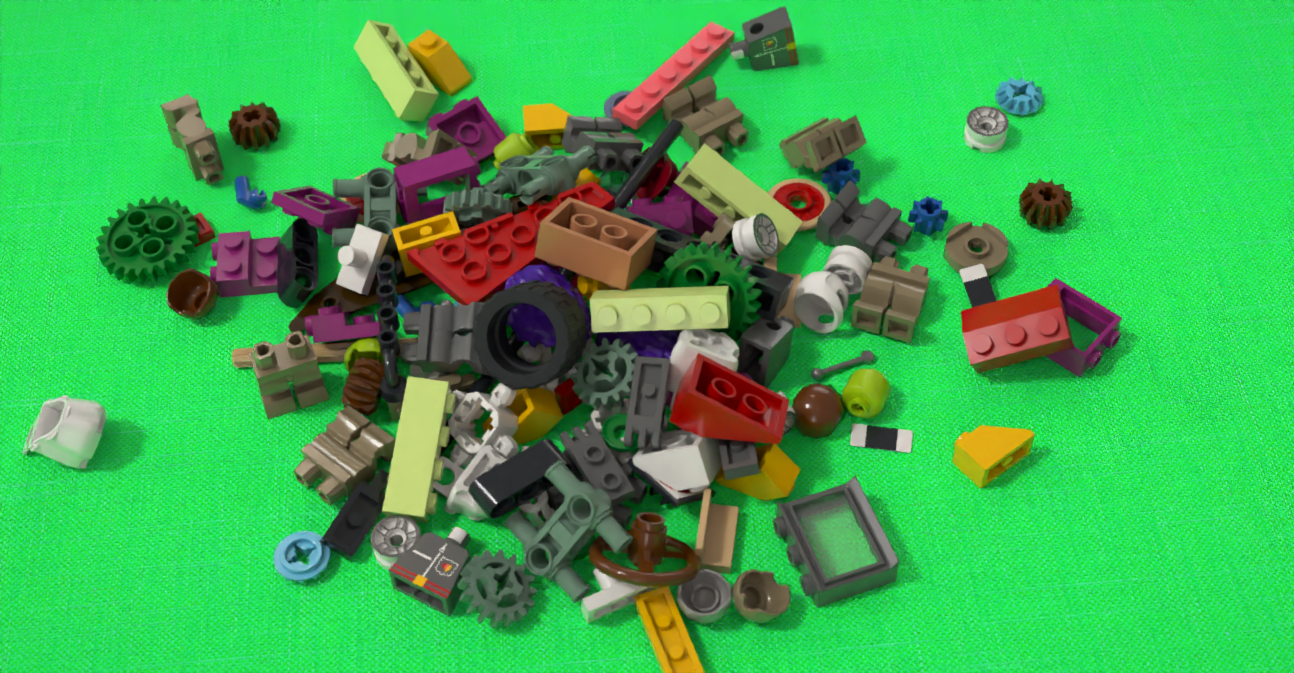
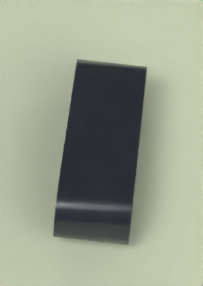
M301 218L296 219L278 241L277 294L281 302L291 308L300 307L318 286V232L314 226L308 224V220Z
M544 439L478 476L469 486L468 492L487 517L493 520L552 488L554 484L545 477V473L555 462L562 460L570 471H572L573 466L551 439Z

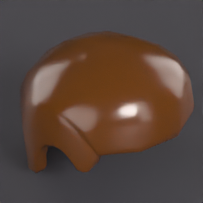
M187 269L178 273L170 282L166 292L169 308L180 316L192 320L202 319L207 316L215 307L219 295L215 281L196 269Z
M820 383L804 386L793 400L792 407L798 418L794 427L803 436L815 439L829 436L834 432L842 418L843 405L841 397L830 386Z

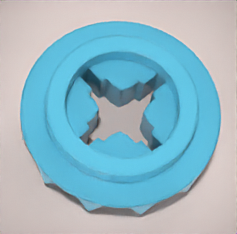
M1010 77L1007 82L1001 81L995 94L996 102L1002 109L1017 115H1026L1037 111L1041 107L1044 97L1042 95V88L1035 86L1034 80L1026 82L1023 77L1020 80ZM1021 92H1022V93H1025V96L1021 94V95L1016 96V97L1014 98L1015 93H1016V94H1020Z
M300 531L290 534L275 549L273 561L277 573L281 574L287 582L296 580L303 584L304 580L310 578L317 580L318 574L328 568V562L331 558L330 548L320 543L322 536L315 532ZM296 550L308 556L309 564L306 565L298 561Z

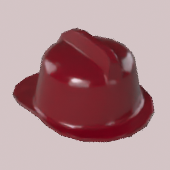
M650 147L643 151L642 154L645 155ZM667 152L636 192L638 199L651 198L653 200L656 197L667 194L679 172L677 165L669 158Z

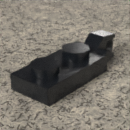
M380 469L370 484L365 480L357 484L320 540V543L350 561L382 512L385 493L382 491L388 483L389 473Z

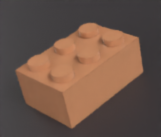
M568 197L540 222L535 257L545 260L552 266H561L574 271L581 277L592 278L606 283L610 288L625 291L651 264L658 229Z

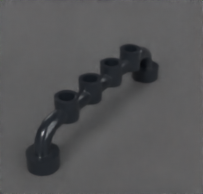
M386 254L376 265L380 284L376 292L381 307L377 311L381 330L377 340L381 355L383 356L385 375L380 382L382 397L386 402L398 403L404 399L407 381L404 376L398 374L397 355L401 349L396 332L400 324L396 307L399 305V299L395 285L403 281L405 274L402 263L394 259L392 255Z

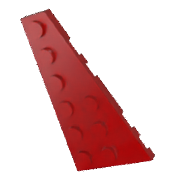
M594 181L558 194L557 199L542 205L536 202L528 205V210L516 215L510 212L465 229L463 235L448 241L445 237L434 241V246L419 251L418 248L407 251V257L413 265L462 305H469L473 301L485 303L494 294L504 290L507 279L513 276L515 272L522 271L530 265H538L543 261L535 257L540 222L568 197L606 211L615 207V198Z

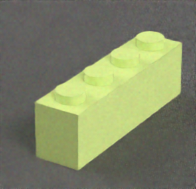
M368 20L353 48L361 58V62L370 72L372 79L381 89L385 99L390 103L395 111V115L403 121L424 122L439 94L392 24Z
M705 143L674 181V183L717 217L724 212L733 218L734 221H738L760 213L766 214L773 221L779 237L778 251L771 257H776L787 246L803 222Z
M729 286L626 289L625 291L595 290L590 298L592 333L728 328L730 322Z
M410 376L407 378L382 509L386 517L403 515L410 517L415 522L428 524L429 514L434 515L436 512L438 494L433 493L435 481H441L444 469V460H439L442 447L448 446L450 427L446 426L447 415L454 413L456 394L452 393L449 382Z

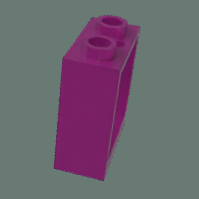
M465 146L393 168L400 212L406 225L443 214L446 196L419 204L417 189L464 175L466 190L470 191L473 190V187L481 186L477 179V175L481 173L478 160L475 156L471 157Z
M1055 278L1047 287L1058 284L1066 315L1099 336L1084 352L1075 347L1046 355V357L1076 376L1081 377L1088 368L1093 370L1098 365L1106 348L1111 350L1117 344L1121 337V332L1118 330L1122 317Z

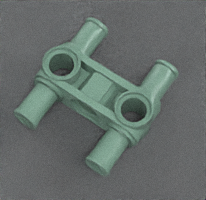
M588 145L581 147L580 150L570 156L553 155L554 151L550 147L543 146L531 156L517 155L504 160L499 165L500 170L497 172L496 178L479 188H484L487 192L492 191V193L497 195L524 194L519 197L520 200L526 205H532L544 195H558L575 188V180H577L580 171L594 164L597 161V156L588 159L589 156L595 153L593 148Z
M379 167L370 170L367 174L361 176V179H333L334 199L362 197V201H364V226L389 235L382 257L397 251V245L392 229L400 227L397 224L396 200H398L394 174L386 168ZM427 186L417 189L418 197H427ZM332 228L333 248L349 246L355 228Z
M560 460L550 466L545 473V477L565 496L564 502L544 527L538 531L522 510L513 513L505 521L504 526L524 546V560L528 570L533 574L543 575L546 580L555 581L571 598V601L576 603L588 594L591 587L571 567V561L596 531L613 549L615 554L621 553L633 541V537L613 518L614 512L608 494L602 489H594L585 481L580 482L565 466L564 462ZM587 501L589 502V504H590V506H591V513H590V512L588 511V509H587V506H586V502H587ZM545 552L548 553L549 561L546 558Z

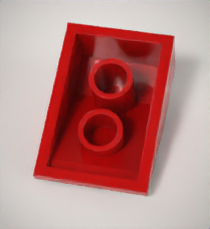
M698 353L679 383L669 421L676 424L680 429L690 431L699 437L779 444L783 437L789 399Z

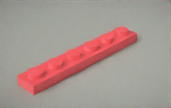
M712 21L708 23L613 108L612 118H619L621 123L637 130L663 107L664 98L680 91L729 46L728 44L733 43L735 32Z

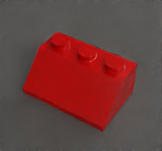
M1058 284L961 311L962 334L969 362L977 374L1075 348Z

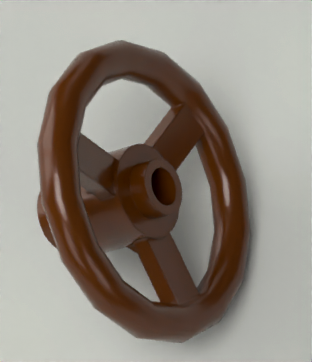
M651 512L637 514L636 520L631 524V530H625L633 537V541L621 553H627L628 559L638 567V570L622 567L605 557L603 551H613V549L601 536H598L588 547L590 562L601 573L618 581L637 586L657 588L679 586L695 579L702 569L700 557L695 554V550L687 543L668 536L665 518ZM663 558L684 559L687 563L685 568L677 571L654 572L655 565L662 563Z

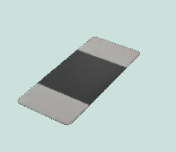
M983 264L959 271L972 308L996 301Z
M854 423L852 424L850 445L910 453L913 432L911 430Z

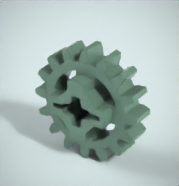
M473 187V190L470 191L465 189L461 193L454 191L452 195H446L443 214L453 211L459 225L473 227L512 212L513 204L510 203V199H503L502 194L497 195L492 193V191H485L484 188Z
M603 338L602 346L599 347L594 342L590 343L591 351L589 353L583 351L581 354L582 361H578L573 365L577 372L570 374L571 380L575 383L572 389L585 405L590 404L597 411L602 404L607 411L612 410L613 403L615 402L621 407L625 406L623 398L626 396L630 398L635 358L639 355L635 353V350L629 343L624 345L617 338L612 345L607 338Z
M499 549L494 557L489 550H485L481 557L478 555L473 556L461 571L462 579L457 584V588L465 591L459 600L460 602L470 603L466 612L471 614L476 611L479 614L478 622L480 624L488 618L490 619L491 627L496 628L502 620L507 628L515 620L520 622L533 607L534 602L532 598L536 595L537 589L529 587V585L534 581L535 577L534 575H525L524 571L527 566L525 563L518 566L515 563L517 557L515 554L506 559L504 558L503 550Z

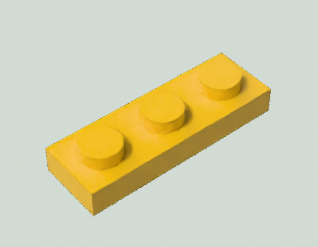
M669 587L657 588L634 596V604L662 673H705Z

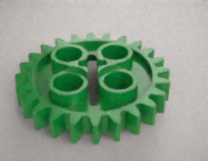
M153 196L150 203L147 204L143 198L140 199L139 206L135 207L132 203H128V210L126 212L117 209L119 217H108L107 220L110 226L101 227L103 235L97 237V241L100 244L96 247L100 255L98 257L110 275L115 274L119 281L125 277L128 284H131L138 278L140 284L143 285L147 277H151L155 283L160 274L169 278L168 270L170 269L179 272V262L189 263L190 260L187 254L196 253L194 244L200 242L197 236L200 231L193 213L189 212L186 205L181 207L178 200L170 203L168 197H165L158 203L156 197Z
M702 241L697 248L693 243H690L684 250L682 248L678 249L673 254L674 257L671 256L664 262L666 266L658 273L662 278L655 286L658 288L710 286L714 282L716 271H718L720 276L714 286L729 285L734 294L729 292V327L710 330L718 333L723 332L734 341H738L742 334L756 321L758 315L755 312L762 306V303L754 300L760 296L762 290L752 288L759 279L758 277H748L747 275L752 266L742 267L740 265L743 258L742 255L737 256L735 259L731 258L730 247L723 253L720 252L719 243L717 242L710 249H708L705 241ZM695 269L700 270L703 273L704 278L697 275Z

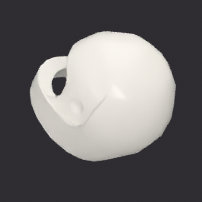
M817 271L806 275L796 289L794 310L797 317L804 325L815 332L830 333L841 325L843 312L848 306L849 293L846 284L837 274L829 271ZM820 315H829L834 317V321L831 323H821L818 317Z

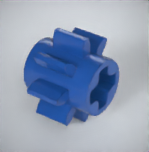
M839 158L838 161L827 166L825 171H822L821 182L828 183L827 191L838 195L849 180L855 185L860 180V170L854 169V161H850L847 158Z
M926 196L920 202L916 200L913 202V208L909 211L908 222L915 223L914 232L930 236L936 231H943L944 223L947 222L949 213L947 210H942L943 201Z

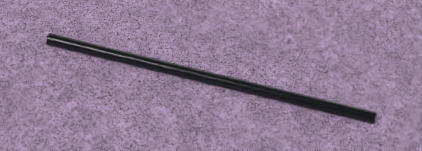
M671 119L615 194V207L609 210V212H612L617 207L625 209V206L628 205L684 129L680 121ZM563 267L558 271L566 277L568 282H571L576 275V272ZM514 331L508 338L512 349L517 354V351L525 342L518 341L517 334ZM481 374L468 393L481 392L488 394L497 382V379L492 378L490 375ZM451 434L449 437L448 446L454 440V437ZM448 446L441 448L440 456H442Z

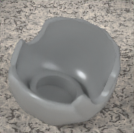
M701 569L695 579L678 586L677 600L680 609L688 619L700 624L714 623L721 619L731 604L732 592L729 582L720 573L710 569Z

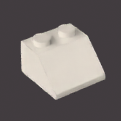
M682 429L662 432L660 449H652L651 435L647 439L646 448H640L632 458L635 466L676 491L689 489L690 492H698L708 488L722 467L718 438L699 437L690 431Z

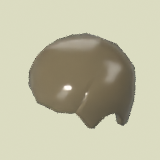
M756 569L745 571L738 576L732 587V598L736 609L744 618L754 623L762 624L780 617L786 612L791 603L788 585H779L774 579L773 572Z

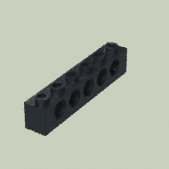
M619 207L611 212L658 229L651 264L646 268L655 273H659L666 266L664 262L669 257H674L673 254L678 249L682 248L684 250L690 243H693L697 248L702 242ZM706 243L708 249H710L713 246L711 244ZM731 253L730 257L735 259L738 255ZM742 258L740 263L742 267L752 266L751 270L747 273L748 277H758L759 279L752 288L762 290L760 296L754 299L762 303V306L755 313L773 321L786 306L794 278ZM695 269L697 275L704 278L703 273L700 270ZM716 271L714 282L710 286H714L720 276L718 271ZM729 286V292L734 294L732 288Z

